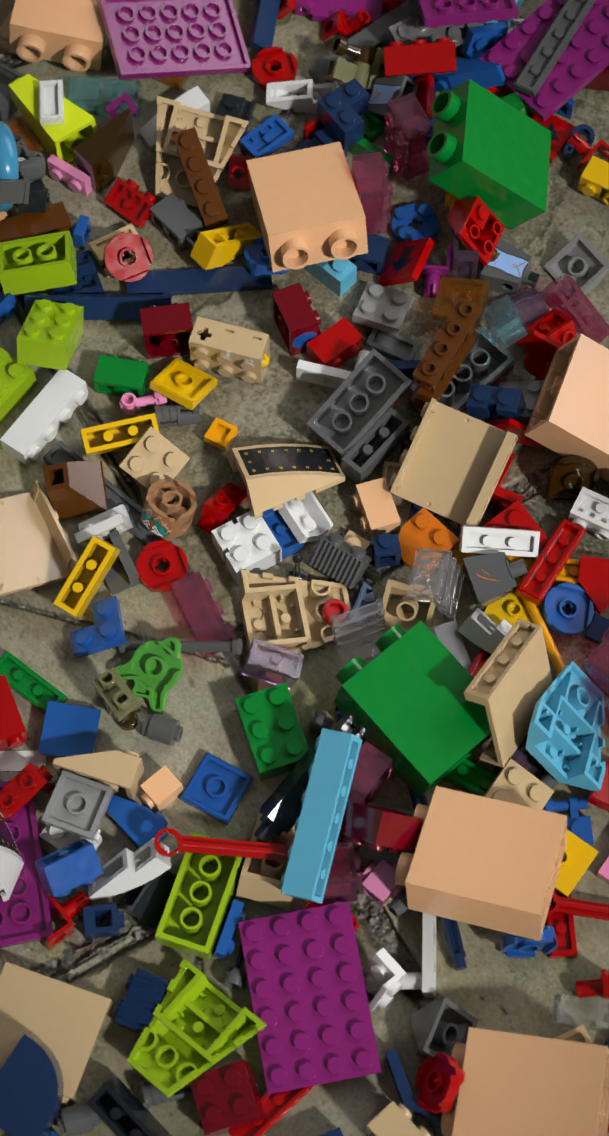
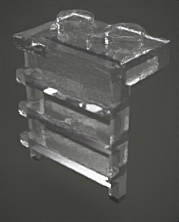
M416 549L406 593L407 599L409 601L434 602L446 622L454 621L462 590L464 571H460L461 566L456 564V558H452V551Z
M381 598L376 599V602L341 615H332L330 620L333 625L334 650L343 667L357 656H360L368 664L381 653L375 646L378 639L386 632L383 600Z

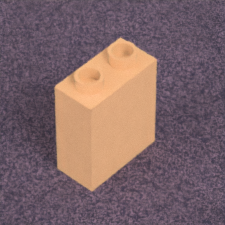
M15 0L10 21V53L18 54L20 58L28 62L48 60L63 63L68 69L77 72H83L88 69L101 70L107 35L97 0Z
M340 142L246 160L251 198L273 272L287 269L297 270L307 265L336 259L346 260L356 255L368 253L365 213Z
M580 334L556 349L524 435L565 458L581 456L590 459L598 467L599 476L608 482L609 349Z
M436 786L430 806L417 804L413 816L423 819L415 853L403 851L397 863L395 884L406 887L408 909L540 941L567 844V815Z
M469 1027L467 1043L456 1042L454 1045L452 1057L458 1062L459 1068L464 1070L465 1079L459 1087L458 1100L453 1101L451 1111L449 1113H442L441 1131L443 1136L607 1135L609 1119L608 1046Z

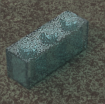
M71 77L68 100L90 115L107 117L109 114L104 107L122 94L127 93L138 109L132 117H140L142 101L141 81ZM120 103L117 107V112L122 113L129 107L128 103Z
M508 294L483 310L485 318L482 321L485 324L486 335L493 346L498 344L503 351L528 335L521 313Z

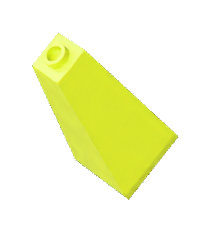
M30 74L15 79L8 85L11 99L49 155L53 154L69 164L75 162L73 148L97 131L95 118L64 97L65 124L40 125L39 80Z

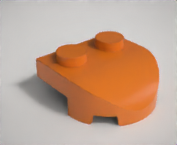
M424 507L403 525L398 535L401 560L407 567L418 571V569H429L432 571L442 565V560L460 544V539Z

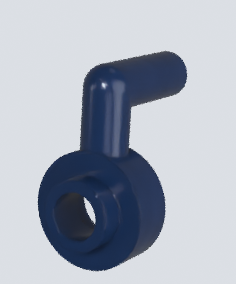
M581 124L573 129L571 137L577 132L578 135L586 136L587 143L593 144L595 132L591 126ZM572 144L565 146L562 153L563 158L569 159L576 152Z

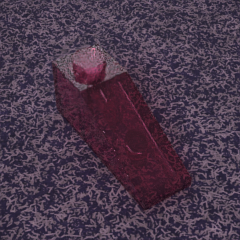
M569 274L554 279L539 293L551 310L555 308L573 319L577 333L583 334L599 344L609 335V325Z

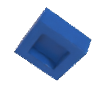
M80 215L77 224L74 223L72 226L71 237L74 238L75 248L85 250L91 233V224L88 216Z

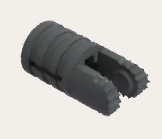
M180 404L155 406L158 428L200 423L202 419L199 414V404L193 410Z
M141 1083L147 1109L154 1105L167 1103L168 1101L172 1102L193 1096L190 1086L180 1089L168 1098L152 1083Z

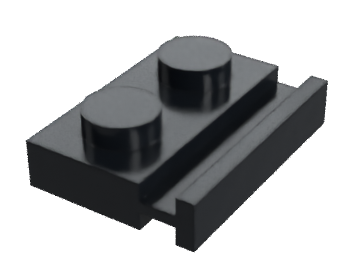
M223 93L216 115L224 117L228 115L249 121L250 123L256 107V101L252 100L251 102L243 97ZM248 123L246 129L244 130L242 136L247 132L249 123Z

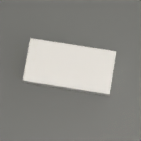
M63 80L39 81L40 125L65 124Z

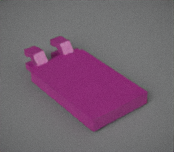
M296 0L295 15L313 16L312 21L324 22L339 10L352 17L359 10L364 9V12L367 11L370 15V22L363 25L367 27L381 18L383 0Z

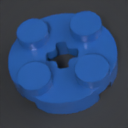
M414 203L400 206L395 210L392 218L391 232L397 242L399 240L401 243L428 237L433 240L439 232V219L429 204ZM412 223L420 224L417 230H414V228L409 225H411Z
M263 236L255 238L254 243L249 247L248 244L245 246L244 261L252 275H282L288 272V269L278 272L272 271L269 257L266 256L267 250Z
M562 583L548 591L541 603V614L548 629H552V631L560 635L572 636L582 632L591 623L594 615V606L591 599L588 600L584 594L585 591L580 586L572 583ZM565 604H569V609L573 610V613L566 615L562 607Z
M544 926L540 941L513 934L504 935L500 940L502 954L506 952V956L511 958L535 957V952L543 950L545 955L555 951L558 947L555 930L552 926Z

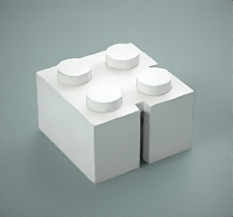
M251 511L237 517L236 524H233L231 520L211 531L212 543L223 562L226 561V567L237 584L240 583L241 569L250 570V573L258 574L282 561V548L263 517L255 519Z

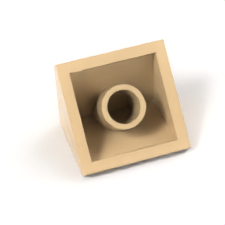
M388 579L375 627L388 631L394 625L399 624L407 632L419 621H422L429 629L437 608L439 594Z

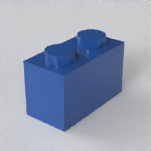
M84 838L34 861L44 891L54 898L64 897L71 893V889L79 885H88L94 882L97 876L103 874L93 843Z

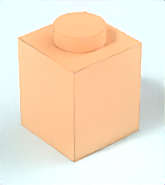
M164 765L140 785L143 794L140 798L149 809L154 807L160 813L183 793V785Z

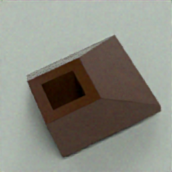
M73 461L43 466L46 492L60 520L109 510L102 461Z

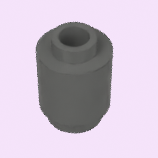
M156 713L154 715L148 714L145 717L142 725V735L147 736V739L173 746L175 742H179L182 738L183 727L180 726V720Z
M87 1101L60 1109L62 1115L56 1117L60 1133H67V1136L95 1130V1126L101 1125L99 1116L87 1104Z

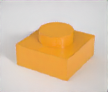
M216 417L204 435V441L226 452L238 433V427Z

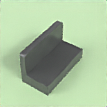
M119 531L108 534L110 544L121 550L104 578L112 595L140 584L139 574Z

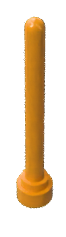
M523 576L515 578L517 588L524 579ZM522 598L533 623L542 625L546 650L557 671L555 673L557 677L565 667L564 661L537 605Z

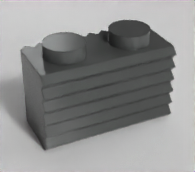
M328 532L320 537L308 564L352 589L361 582L372 558L366 555V551L363 548L355 545L350 546L344 542V538L341 535Z

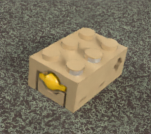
M197 316L189 339L191 365L202 371L210 370L217 372L224 377L233 376L241 378L248 383L256 382L262 384L270 361L269 334Z

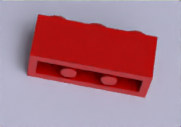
M446 37L437 38L436 43H427L425 39L413 40L412 45H403L402 41L390 42L389 47H384L385 76H417L457 72L455 41H450V38Z

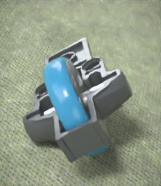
M0 121V212H5L12 208L14 204H28L30 183L44 178L46 163L41 152L29 150L22 137L12 133L10 127L5 122Z

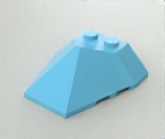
M574 661L568 662L536 702L529 725L525 749L558 782L591 791H600L606 770L605 762L601 761V748L605 747V739L601 738V726L605 725V694Z

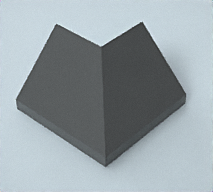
M444 996L438 997L410 1017L419 1048L416 1055L423 1059L427 1057L433 1058L436 1056L434 1054L436 1052L452 1056L456 1042L467 1043L469 1027L476 1028L479 1020Z

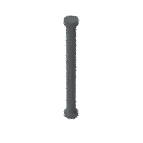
M125 638L126 644L118 646L119 652L128 653V651H136L143 643L153 640H128V638ZM234 639L233 641H180L181 651L233 652L234 655H240L243 648L241 639Z

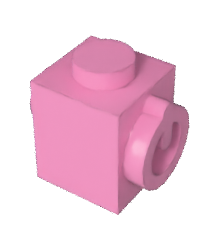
M383 859L381 862L375 860V862L370 864L359 879L362 882L361 891L381 908L390 898L394 899L404 890L403 886L395 884L397 865L393 862L388 864Z

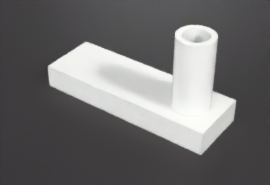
M359 351L354 369L370 353L369 351ZM298 360L296 380L337 389L352 371Z
M462 525L459 551L480 554L505 552L509 556L538 557L540 531Z
M423 913L422 972H406V975L400 981L403 985L401 989H422L425 998H436L437 916Z

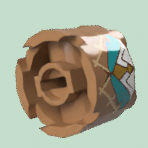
M167 479L154 482L147 491L140 517L141 522L149 531L165 541H171L174 537L185 534L191 526L197 507L195 492L187 484L179 480H174L173 483L167 482Z

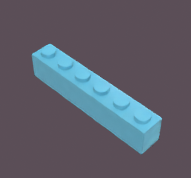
M322 728L321 734L316 740L314 762L311 763L308 771V786L302 795L303 806L301 814L295 822L296 833L293 844L288 850L289 861L287 869L281 878L282 894L322 904L362 744V739L351 733Z

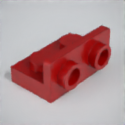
M118 178L103 202L142 229L150 218V208L157 204L158 198L148 191L145 194L139 191L141 186L130 178L127 182Z
M555 308L519 332L536 330L561 345L577 337L573 319Z

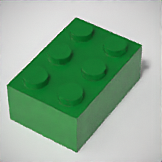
M286 682L235 698V708L260 781L290 772L309 750Z

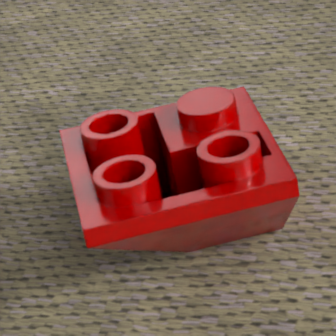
M478 196L458 199L455 201L447 219L462 242L484 266L488 265L505 227Z

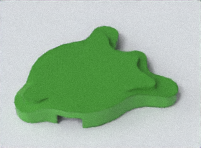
M173 636L167 637L164 640H153L143 643L134 652L130 661L114 667L123 680H134L135 685L132 693L136 697L147 698L151 709L156 713L163 712L166 709L168 693L177 685L183 672L181 642Z

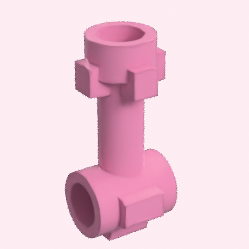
M154 390V395L137 398L133 393H125L119 401L120 409L126 415H133L138 407L154 404L156 406L167 405V398Z

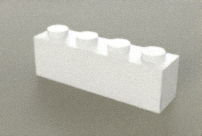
M59 370L1 437L0 442L3 451L26 466L32 460H36L40 456L45 444L55 438L60 426L63 423L66 424L71 419L76 407L86 401L88 397L86 381L68 370Z

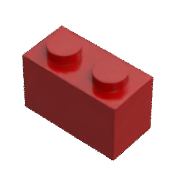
M344 317L306 343V356L312 363L339 369L345 361L358 356L359 351L363 349V336Z

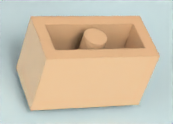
M385 477L357 484L352 500L355 509H360L361 527L363 532H368L370 540L381 533L394 534L400 532L401 520Z

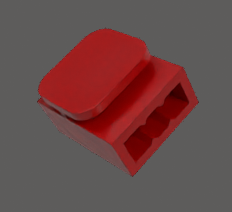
M5 674L0 676V751L7 748L14 749L24 744V741L29 740Z

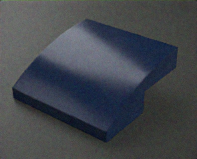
M90 250L76 253L77 284L52 288L53 294H104Z

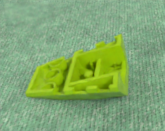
M183 958L179 965L180 970L175 979L172 978L164 999L153 1012L154 1017L149 1027L144 1028L127 1059L128 1064L168 1098L267 1026L266 1023L246 1007L241 1009L209 983L204 973L185 958Z

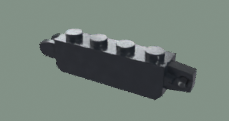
M347 714L333 729H328L346 732L353 723L354 718ZM359 725L353 729L351 734L361 739L366 729ZM316 741L261 806L260 813L262 817L260 821L262 823L254 835L262 842L268 843L275 834L278 836L282 832L288 834L295 825L297 818L300 817L303 806L302 795L307 789L309 782V767L314 762L316 754Z

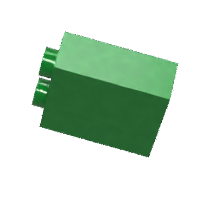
M471 79L466 80L452 90L445 89L435 97L431 106L434 124L432 138L427 146V155L430 157L428 180L459 199L478 196L497 219L511 230L545 213L551 131Z
M419 621L407 632L399 624L391 627L375 643V646L381 653L368 664L360 656L348 662L335 676L342 685L334 700L336 706L345 715L350 714L354 718L353 725L355 727L362 725L366 729L363 736L419 799L492 737L485 706L465 699L464 691L474 678L422 621Z

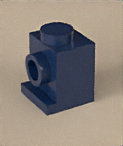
M381 533L376 537H372L371 551L374 568L400 565L401 549L398 534Z
M116 903L83 907L85 936L88 941L97 938L121 936L120 928H125L124 911H118ZM108 919L111 921L110 926L101 927L103 920Z

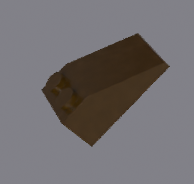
M129 108L73 148L77 169L90 176L92 189L96 193L108 188L116 179L135 140L132 114Z

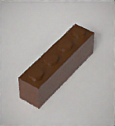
M195 127L173 134L172 138L206 231L228 223L227 213Z
M63 201L46 206L45 212L23 213L1 220L0 242L68 230L71 234L72 225Z

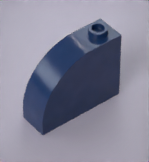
M25 1033L0 1069V1129L10 1136H50L52 1132L48 1129L57 1117L62 1104L64 1083L60 1065L50 1048L32 1033Z

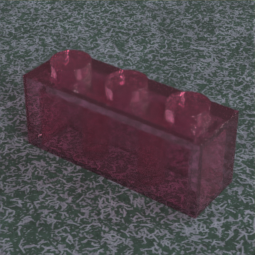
M198 571L171 583L172 594L195 641H232V637L235 636L229 622L224 623L221 616L224 614L219 600H213L210 594L213 592L208 578L203 579ZM201 652L204 659L219 653Z

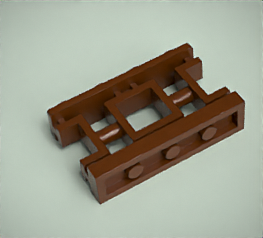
M463 297L459 299L413 372L412 377L417 380L416 385L418 386L409 398L410 405L422 410L425 403H430L432 398L438 402L440 401L479 338V333L474 331L476 328L474 324L483 311L481 306Z

